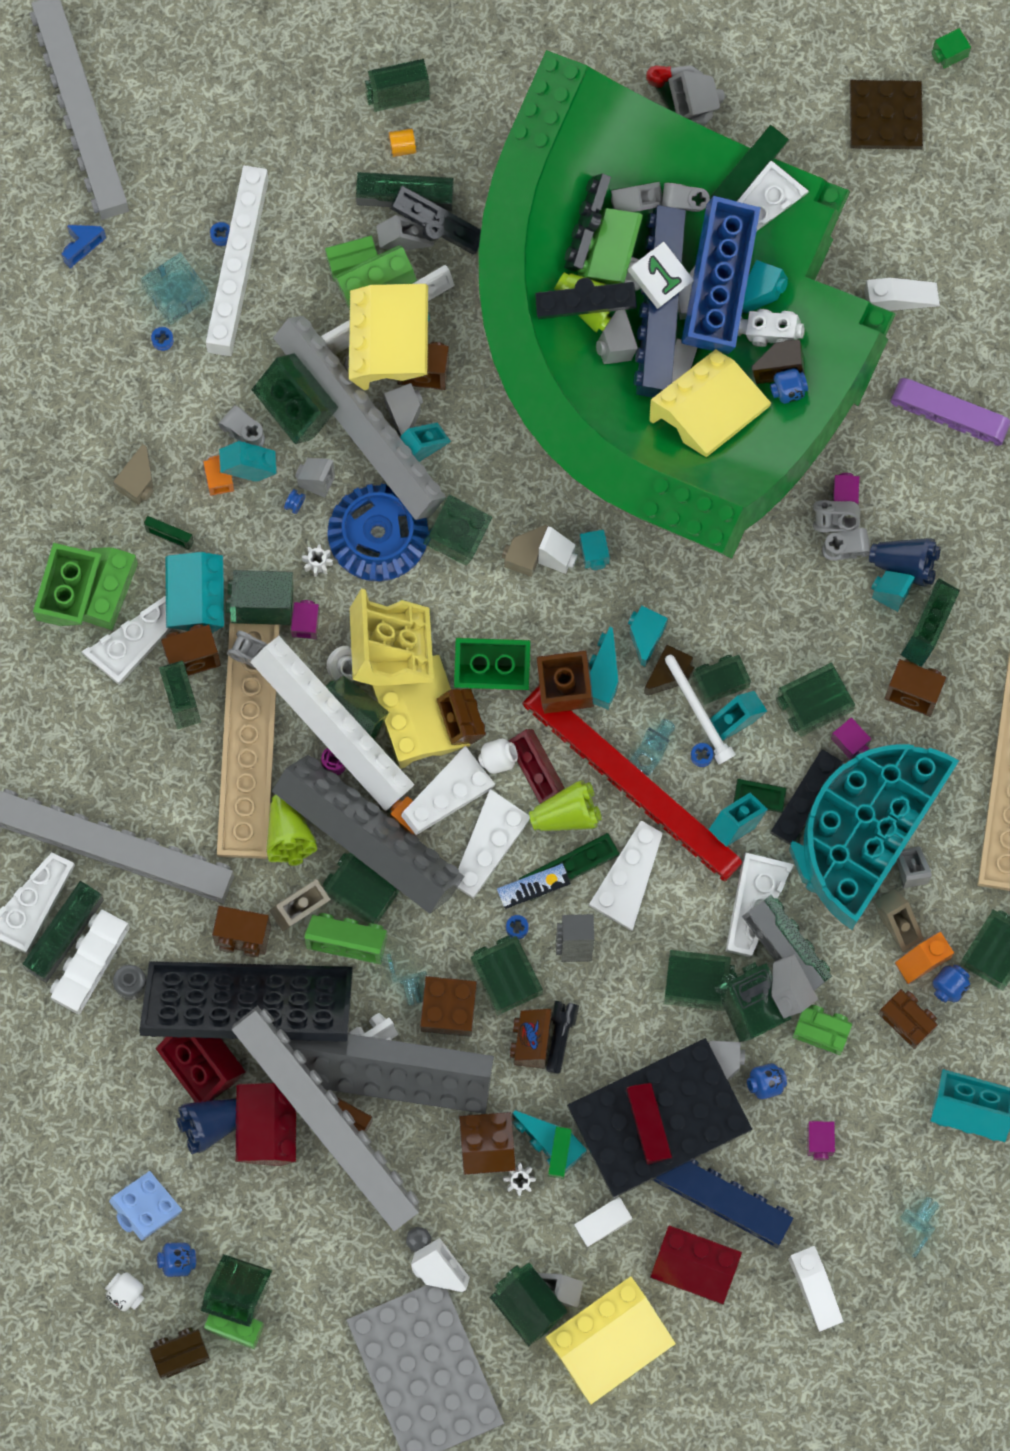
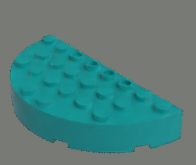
M911 744L887 745L858 754L855 758L840 766L822 786L811 807L804 830L803 846L806 868L814 890L822 903L832 915L849 929L853 930L960 760L932 748L914 747Z

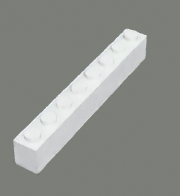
M243 165L206 339L208 353L232 357L269 181L267 169Z
M280 636L266 645L251 660L250 663L385 811L414 786V783Z

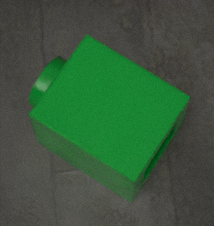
M958 28L934 41L932 56L935 62L941 63L945 69L969 57L971 45L961 29Z

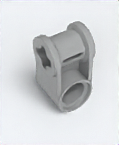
M664 183L661 206L698 212L706 208V204L710 201V196L705 189L675 183ZM697 194H700V198L704 199V202H701L699 206H696V202L692 201V198Z
M236 405L218 423L225 433L228 431L230 433L229 436L237 441L249 442V444L260 447L265 442L262 426Z
M820 500L813 505V509L816 512V521L813 523V528L818 532H853L860 525V507L855 502ZM846 515H852V516H854V517H853V518H846V517H844V516H846Z
M858 528L853 532L829 534L822 547L823 556L830 561L849 558L856 559L860 555H863V557L869 556L871 548L867 529Z
M238 631L236 634L237 639L232 649L228 650L227 655L238 662L254 667L250 663L251 660L268 644L246 632Z

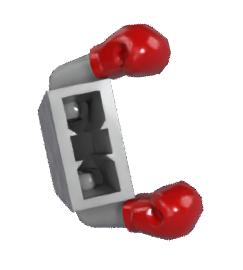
M655 65L646 72V81L650 86L661 88L669 81L676 113L702 126H705L713 118V112L720 108V103L725 99L724 91L716 89L714 78L704 75L691 65L673 68L671 66Z

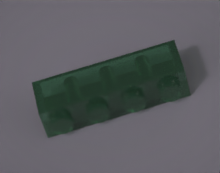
M938 578L921 607L902 649L901 656L920 667L924 665L934 650L960 592L958 588Z

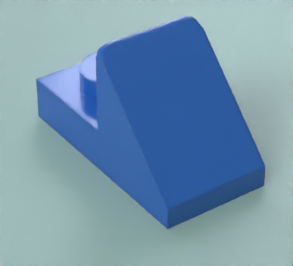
M67 226L69 234L76 241L69 243L64 248L63 253H61L64 263L70 269L106 239L105 231L101 226Z

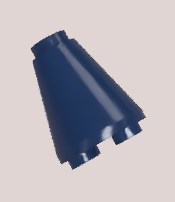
M933 538L873 543L870 549L869 562L875 563V566L885 571L912 575L915 577L914 584L926 587L928 584H934L936 571L933 570L934 562L939 560L941 547L937 546Z
M236 1098L191 1102L178 1107L180 1117L176 1119L180 1132H185L187 1135V1147L191 1154L206 1151L236 1130Z

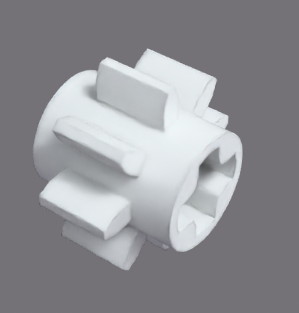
M320 544L314 549L308 547V556H302V561L308 563L304 567L305 571L312 570L314 577H317L320 572L327 574L326 567L333 566V560L327 559L331 555L330 550L324 552ZM316 557L318 560L322 559V562H321V563H318L317 561H314V562H313V558Z
M518 1162L515 1168L516 1171H509V1176H503V1180L506 1182L510 1181V1184L507 1186L508 1191L514 1188L518 1196H520L521 1190L526 1189L531 1192L529 1184L536 1181V1178L528 1175L532 1170L530 1166L523 1169L521 1163ZM518 1173H521L525 1179L521 1180V1184L517 1185L513 1178H517Z

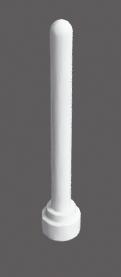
M666 656L665 662L715 748L713 750L716 754L714 758L718 765L736 755L731 746L728 747L727 743L724 744L674 656Z

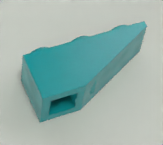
M610 626L607 633L602 632L597 646L601 648L598 655L593 654L589 662L593 702L595 705L607 710L610 708L619 682L613 627Z
M515 1110L512 1113L514 1119L512 1124L521 1134L526 1132L531 1137L529 1143L538 1153L543 1151L549 1157L546 1161L550 1166L556 1125ZM572 1133L565 1172L587 1154V1149Z

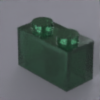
M726 655L720 658L718 663L711 666L708 663L703 664L693 672L692 680L703 705L747 689L751 683L740 655L734 657Z

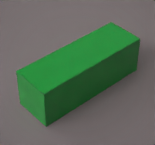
M556 1126L548 1177L564 1179L572 1129Z

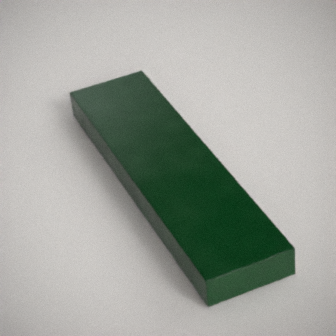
M770 124L710 196V200L713 196L738 201L768 163L777 157L789 142V139Z
M606 833L520 877L519 880L563 864L569 880L572 881L613 860L620 853L609 833Z

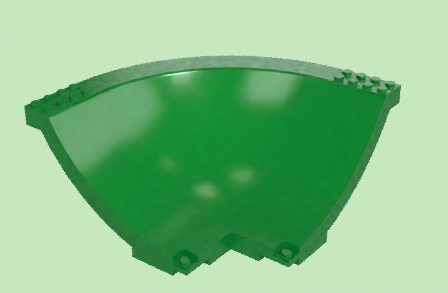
M546 50L505 141L492 176L483 212L479 244V294L483 325L494 365L506 394L524 425L546 453L573 479L604 501L636 518L732 559L745 530L759 521L784 498L823 451L852 405L859 406L889 340L886 335L896 314L873 305L867 300L815 280L833 242L831 234L850 191L829 183L824 178L774 159L772 162L806 188L809 193L756 232L749 274L756 260L782 269L788 278V284L778 300L753 311L757 312L759 309L769 310L772 313L791 311L798 315L801 323L804 324L803 338H798V340L801 341L804 354V369L808 391H805L804 398L783 404L778 397L773 398L770 384L774 382L756 384L752 366L775 343L767 342V345L764 347L755 346L752 344V341H749L746 334H741V336H737L736 347L728 355H724L734 360L771 402L769 408L708 457L703 456L683 443L677 428L662 418L655 423L650 422L652 397L636 395L637 386L633 384L635 372L638 371V363L635 362L636 353L631 361L604 364L601 355H598L596 343L603 331L599 329L596 333L578 315L538 319L535 293L556 291L554 288L564 272L568 275L571 273L578 275L577 271H570L564 268L566 263L564 257L567 249L572 244V231L575 225L578 224L580 218L579 208L586 199L588 193L586 186L590 178L602 173L611 177L601 210L605 208L614 209L611 203L612 190L660 182L662 198L664 183L702 188L711 196L749 151L750 147L714 132L645 98L590 68L588 65ZM697 194L692 198V201H695L696 206H699L701 202H704V199H701L700 194ZM655 208L636 211V213H640L643 216L632 253L633 258L640 260L648 254V250H645V240L647 235H649L650 228L646 226L648 214L652 213ZM706 208L698 212L687 210L685 212L681 264L688 273L692 271L696 264ZM641 289L635 291L637 308L625 310L638 348H640V340L637 339L639 326L642 325V317H639L641 303L644 302V295L641 294ZM610 311L608 316L612 318L616 311ZM742 312L741 317L743 319H748L749 312ZM678 313L675 344L677 339L682 340L685 319L679 320ZM780 325V328H785L787 325ZM697 348L691 368L713 351Z

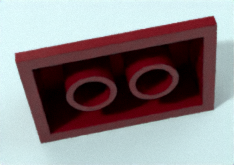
M165 1037L155 1048L194 1102L214 1100L232 1087L246 1073L221 1038Z
M275 1083L236 1085L235 1162L270 1166H284L296 1162V1109Z
M668 1225L650 1278L724 1305L742 1252Z

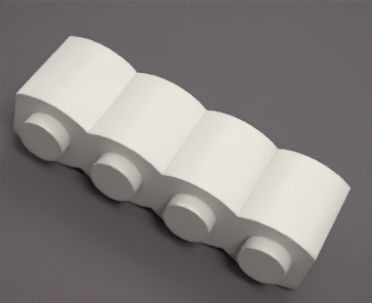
M101 910L99 914L95 913L91 917L88 927H90L89 932L86 936L82 935L79 938L75 947L78 949L77 953L73 958L69 957L63 966L64 975L60 980L56 979L50 989V993H52L51 999L78 1015L84 1009L130 928L127 922L104 910Z

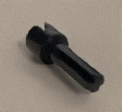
M562 1001L554 1002L551 1022H553L555 1027L546 1071L550 1073H561L569 1029L576 1025L579 1005L568 1003L566 1007Z

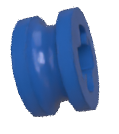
M224 222L214 224L210 230L212 242L217 246L227 245L230 226ZM225 230L226 237L220 236L217 238L216 231L223 232Z
M158 327L152 332V344L157 350L166 351L172 347L174 340L171 330L166 327ZM161 334H165L166 338H169V340H164V344H160L159 339L156 340V338L161 337Z
M293 489L286 500L284 509H292V513L297 514L305 500V494L301 493L299 495L297 490Z
M706 743L696 744L691 751L692 762L698 767L708 766L713 759L712 748ZM706 750V756H709V758L698 760V754H695V752Z
M521 915L511 916L506 923L507 934L513 939L519 940L524 938L528 933V921ZM515 921H520L521 927L524 930L514 933L510 925L512 923L515 925Z

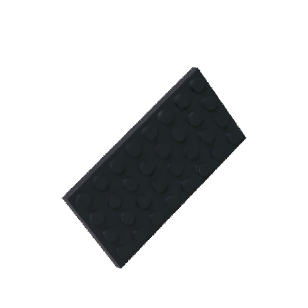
M149 961L140 1021V1036L238 1039L231 1030L233 1025L258 1006L261 1010L266 1009L274 1019L272 1022L274 1027L278 1031L282 1029L290 1040L348 1041L353 967Z

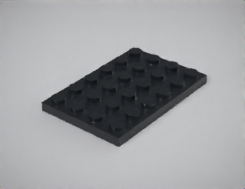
M706 1038L567 1104L613 1199L753 1130ZM651 1083L672 1158L647 1165L626 1087Z

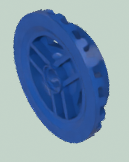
M369 484L361 489L358 487L349 495H345L338 505L336 504L333 509L328 526L329 546L336 561L350 574L368 581L392 580L409 572L422 558L429 536L427 518L415 520L387 484L376 486ZM372 503L373 507L357 519L352 517L359 508ZM398 516H406L408 537L401 538ZM380 526L384 528V536L380 538L373 537L371 530L374 527ZM359 545L379 553L380 556L370 557L358 552L356 549Z

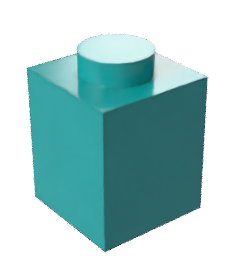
M604 529L581 533L579 543L585 569L601 570L605 568L610 562V555Z

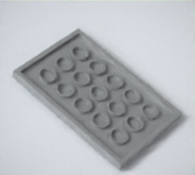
M426 1285L346 1320L401 1451H445L504 1425L447 1289Z

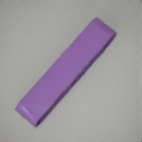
M907 378L899 379L891 398L892 405L896 407L900 405L906 411L919 416L923 414L929 420L942 425L946 423L952 429L963 433L969 432L971 436L986 442L992 441L994 442L993 445L996 446L1003 444L1010 427V420L1003 415Z

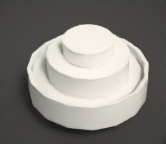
M341 646L329 655L326 668L331 678L337 682L344 683L346 681L350 683L354 681L352 676L351 647Z

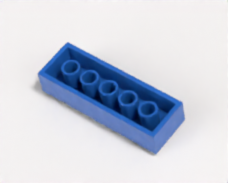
M713 196L706 204L693 275L694 281L691 286L681 344L711 351L716 349L727 355L736 347L761 207Z

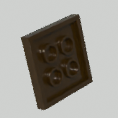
M850 80V149L922 150V81Z

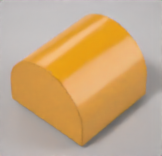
M412 128L389 132L393 157L416 153Z

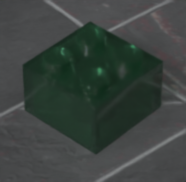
M449 494L443 501L423 544L467 566L473 559L493 517Z

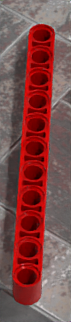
M540 685L522 702L526 710L530 709L534 712L532 714L546 727L550 726L552 728L551 731L564 743L568 742L571 745L570 748L582 759L586 758L589 761L588 764L598 773L606 775L608 777L606 780L620 792L623 790L626 793L625 796L638 808L642 807L645 810L644 813L657 824L661 823L664 826L663 829L676 841L680 840L683 843L682 846L693 856L701 858L700 862L714 874L717 872L721 876L720 879L726 882L741 866L743 862L738 855L720 842L705 826L572 710L544 714Z

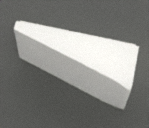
M618 1197L577 1222L574 1226L586 1246L589 1247L632 1222V1217L621 1198Z

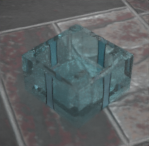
M181 252L140 278L143 290L169 325H172L210 300L208 288Z

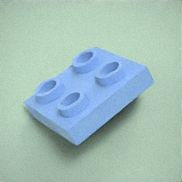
M150 1171L112 1196L109 1201L118 1212L117 1220L120 1226L126 1232L134 1231L141 1241L177 1217L182 1211L181 1207Z

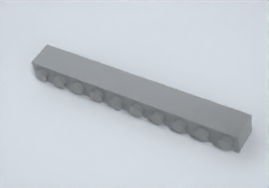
M38 0L32 2L33 12L29 13L33 27L38 25L40 32L36 33L40 47L45 46L47 53H44L43 57L46 66L52 67L53 73L49 74L53 88L58 87L60 94L56 95L60 109L65 108L67 115L63 116L67 130L72 129L74 136L70 137L74 151L79 149L81 155L77 157L80 170L86 171L87 178H84L87 192L92 191L94 199H91L94 213L99 212L103 220L129 212L127 200L61 1Z
M304 316L288 318L273 339L414 519L430 517L446 498L440 486L433 481L426 472L425 467L412 454L411 449L403 443L396 430L389 425L381 411L370 401L367 393L349 380V372L340 363L339 358L329 349L325 340L314 330L311 322Z
M4 789L3 792L0 791L1 828L222 904L225 902L234 873L230 870L231 867L224 863L216 862L215 865L206 862L207 859L197 854H193L192 857L185 855L183 850L177 847L169 846L165 848L159 846L160 843L154 839L145 838V840L136 838V834L128 830L122 829L121 832L113 830L112 826L105 822L98 821V824L89 822V818L84 815L75 813L72 816L66 814L65 810L58 806L51 805L50 808L41 805L42 802L35 798L28 797L25 800L18 797V794L8 789Z
M258 1006L237 1021L231 1030L392 1230H397L419 1213V1199L411 1190L407 1192L402 1186L404 1181L395 1170L391 1172L386 1166L387 1160L379 1150L375 1152L369 1145L371 1140L363 1130L359 1132L353 1125L355 1120L347 1110L342 1111L337 1105L339 1102L338 1098L331 1090L326 1091L321 1085L323 1081L314 1069L310 1071L304 1064L306 1062L305 1057L298 1049L294 1051L288 1044L290 1039L282 1029L278 1031L272 1024L274 1019L266 1009L261 1010Z

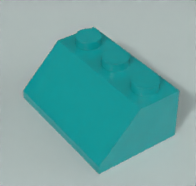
M196 552L166 556V628L190 631L191 627L203 624L204 626L209 625L211 632L214 633L224 627L223 555Z
M942 1069L930 1122L937 1123L943 1127L948 1126L959 1129L968 1134L973 1133L984 1136L993 1141L1006 1142L1010 1130V1087Z

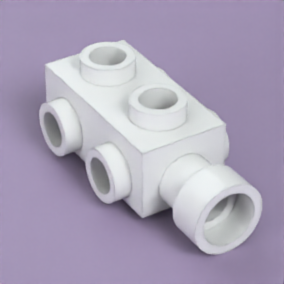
M759 309L757 312L749 311L748 319L741 317L738 336L746 334L753 345L764 347L767 345V342L777 343L803 338L804 324L801 323L798 315L794 312L782 311L781 313H772L769 310ZM780 325H787L785 328H780Z

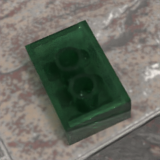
M295 353L277 357L251 389L294 444L315 438L339 408Z

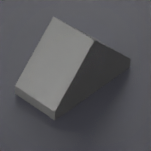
M921 847L903 849L897 859L903 888L928 884L932 873Z

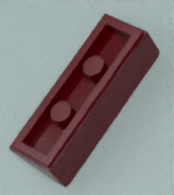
M525 729L509 740L516 747L518 754L517 762L539 804L565 789L533 729Z
M651 1083L626 1087L646 1164L671 1159V1152Z

